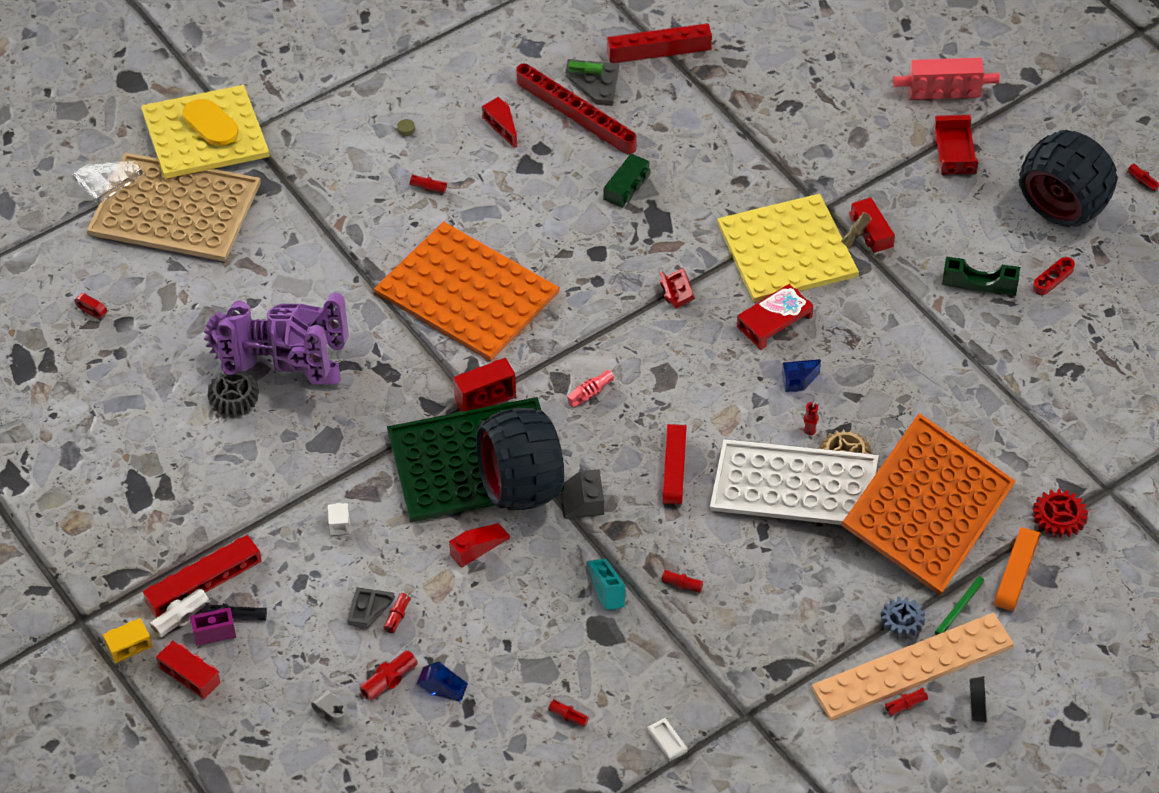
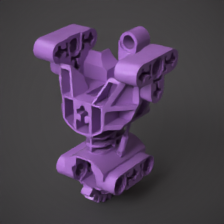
M339 293L330 294L323 308L305 304L276 305L267 312L268 320H253L250 306L238 300L232 304L227 314H221L217 311L206 324L204 333L207 335L204 337V340L209 341L206 347H212L209 353L217 354L215 359L220 358L222 361L221 369L226 374L232 375L237 371L243 372L252 368L258 361L257 355L273 356L274 368L278 372L303 371L311 384L331 385L341 381L339 364L329 360L327 343L333 350H340L349 338L345 300Z

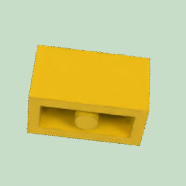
M141 618L129 621L127 624L111 629L103 634L105 645L114 663H118L153 647L150 635Z

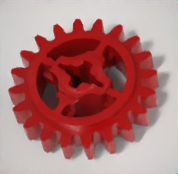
M1050 489L1049 495L1043 492L1042 498L1037 497L1033 505L1032 516L1034 517V523H1039L1038 529L1045 528L1044 534L1052 532V537L1059 534L1060 539H1062L1063 534H1066L1067 537L1071 538L1072 532L1078 535V531L1084 529L1088 519L1087 505L1081 504L1082 498L1075 499L1076 493L1068 495V490L1065 493H1061V490L1058 489L1057 493H1054Z

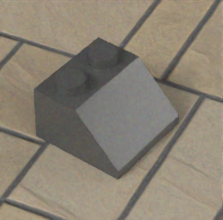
M599 469L579 471L564 482V491L561 493L565 519L604 515V496Z

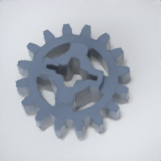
M899 596L897 601L890 599L889 604H884V610L881 611V624H885V631L891 630V636L897 633L898 638H901L902 635L909 638V634L916 636L917 631H922V627L925 624V611H921V604L915 605V599L909 602L908 597L905 600H901Z

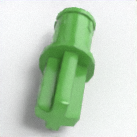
M570 61L568 71L584 73V75H587V73L602 75L603 64L588 63V61Z

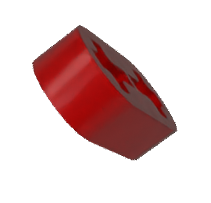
M80 293L74 299L79 309L97 319H101L107 313L105 305L85 293Z

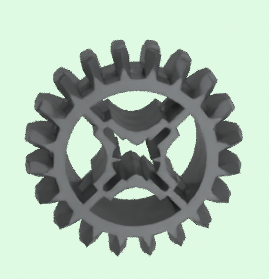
M237 371L232 375L224 372L223 375L217 374L216 379H212L211 384L208 385L207 396L209 404L220 415L223 413L227 417L230 414L236 417L237 413L243 415L245 410L250 412L251 407H255L259 398V387L253 376L248 375L246 371L243 373Z

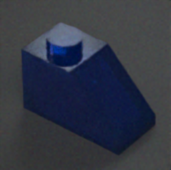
M821 360L783 362L782 379L785 392L804 391L820 374Z
M439 661L424 666L417 681V684L431 695L455 701H462L468 685L467 682Z

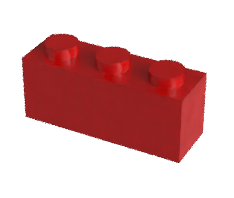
M870 197L851 203L849 217L852 222H856L862 212L872 217V220L865 227L862 234L867 247H870L873 253L894 247L895 234L873 199Z
M172 640L156 656L159 669L202 699H205L221 683L218 669L213 665L209 666L199 655L190 653L183 644H177Z

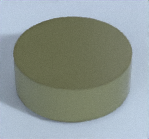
M409 119L399 121L397 124L398 133L402 136L412 135L415 132L414 122Z

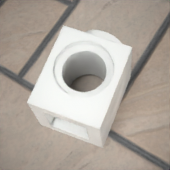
M348 503L328 505L330 536L350 534Z

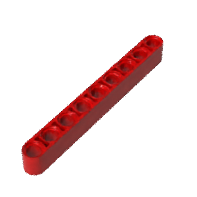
M522 63L516 67V82L519 86L621 152L633 154L636 151L637 135L635 132L529 64Z

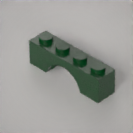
M946 256L942 285L1016 295L1021 267L1002 264L996 270L983 272L971 268L965 259Z

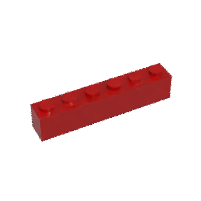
M709 23L607 37V54L610 63L712 50V33Z
M248 534L242 538H237L231 544L219 548L216 552L202 557L194 564L184 567L173 575L167 576L155 585L149 586L146 590L142 591L145 603L154 616L158 618L167 611L168 606L173 601H182L197 589H202L206 593L261 563L260 550Z

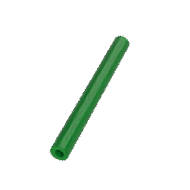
M977 577L936 629L935 635L941 634L949 628L985 582L982 577Z

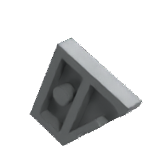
M356 587L347 619L348 625L368 628L393 602L395 593Z

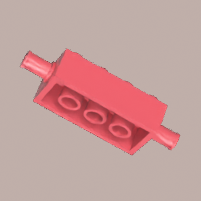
M982 58L911 60L909 76H893V87H909L911 100L980 98L984 84H999L1000 82L999 72L984 73Z

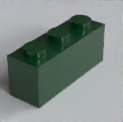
M630 153L604 186V200L623 208L626 202H630L634 192L640 189L644 179H647L650 175L649 161Z

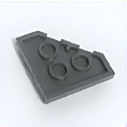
M568 59L566 77L569 80L572 79L576 86L584 94L587 93L595 104L613 106L619 74V63L588 61V63L603 64V74L587 73V75H584V73L568 71V64L570 61H586Z

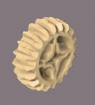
M843 429L841 433L836 430L834 435L829 433L819 449L824 450L834 449V451L872 454L870 444L866 442L865 437H860L859 432L853 434L852 430L845 432Z

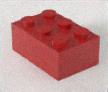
M506 357L453 377L455 402L461 412L498 405L517 397L515 372Z

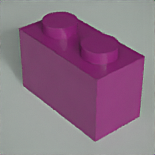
M230 607L190 616L196 646L236 638Z

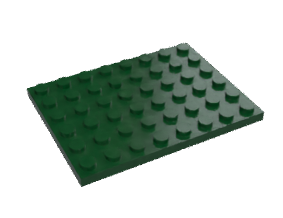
M538 397L387 426L410 523L495 506L486 493L479 471L476 453L477 430L482 421L487 420L491 415L500 411L514 408L541 410Z

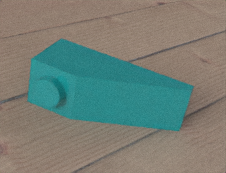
M607 559L587 561L598 599L603 607L608 610L625 607V584Z

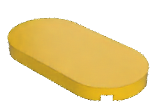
M197 99L184 106V121L209 144L215 145L216 143L224 146L237 139V123L214 102L206 99Z

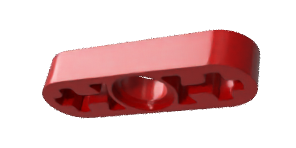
M1069 257L1060 258L1034 280L1033 291L1038 295L1048 294L1074 272V260ZM1057 274L1059 277L1051 278L1049 275Z

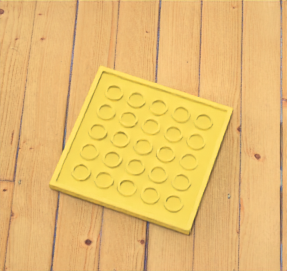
M244 85L141 106L164 179L270 157L267 144ZM197 99H206L214 102L237 123V139L224 146L216 143L215 145L209 144L184 121V106Z
M821 194L717 218L720 231L754 303L765 299L787 284H790L799 291L855 278L859 275V271L846 245L841 242L842 237Z

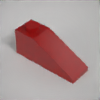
M498 96L482 106V118L510 145L516 148L517 133L510 106Z
M499 523L468 530L449 541L450 555L462 568L508 540L510 535Z

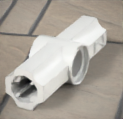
M197 589L182 601H173L168 606L167 611L152 621L150 626L158 637H163L178 625H187L191 621L190 616L205 607L206 602L210 603L209 598L202 589Z

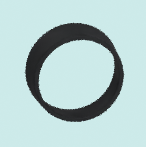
M984 676L970 678L972 721L987 722Z

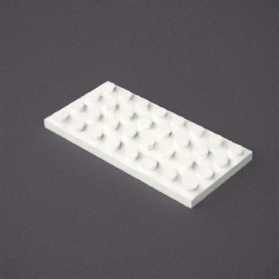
M723 439L710 510L840 525L877 473L879 455Z

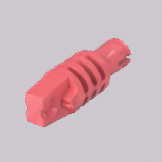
M606 370L596 378L591 377L576 387L567 396L569 405L576 407L588 401L597 393H600L602 387L614 380L612 372Z

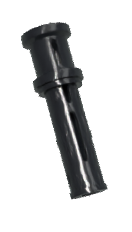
M205 603L204 613L230 607L233 619L267 620L266 607H233L227 603L222 605Z

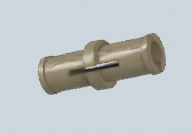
M862 212L858 220L850 226L851 229L841 242L851 248L859 235L861 236L864 233L863 230L872 220V217Z

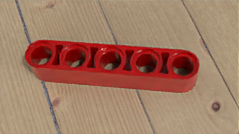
M667 424L662 504L682 505L687 425Z

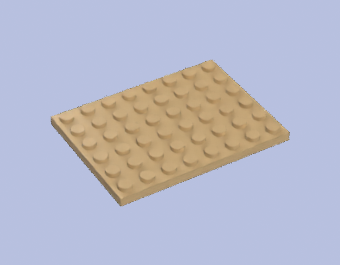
M124 153L89 224L87 234L89 236L226 262L261 184V180L258 177L215 169L164 179L157 158Z

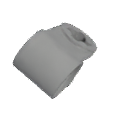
M326 690L311 703L313 710L334 728L343 729L349 724L347 706L330 690Z

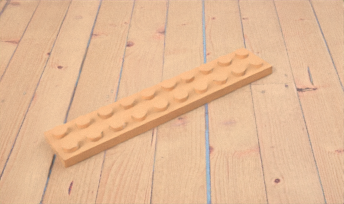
M993 612L812 684V691L829 720L833 721L1012 649L1014 643Z

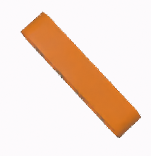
M1020 527L996 595L994 606L1014 612L1039 541L1040 532Z

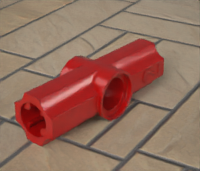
M405 650L390 663H382L376 669L375 674L361 684L359 689L367 700L372 701L387 688H395L401 682L402 677L417 666L418 662L410 651Z

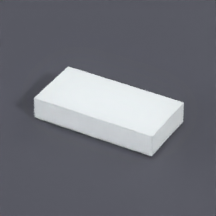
M666 718L647 727V731L669 762L687 753L688 748Z

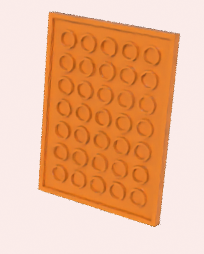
M444 221L374 288V293L489 361H492L560 292L557 285Z
M918 413L840 525L935 593L941 595L1016 481L925 416Z

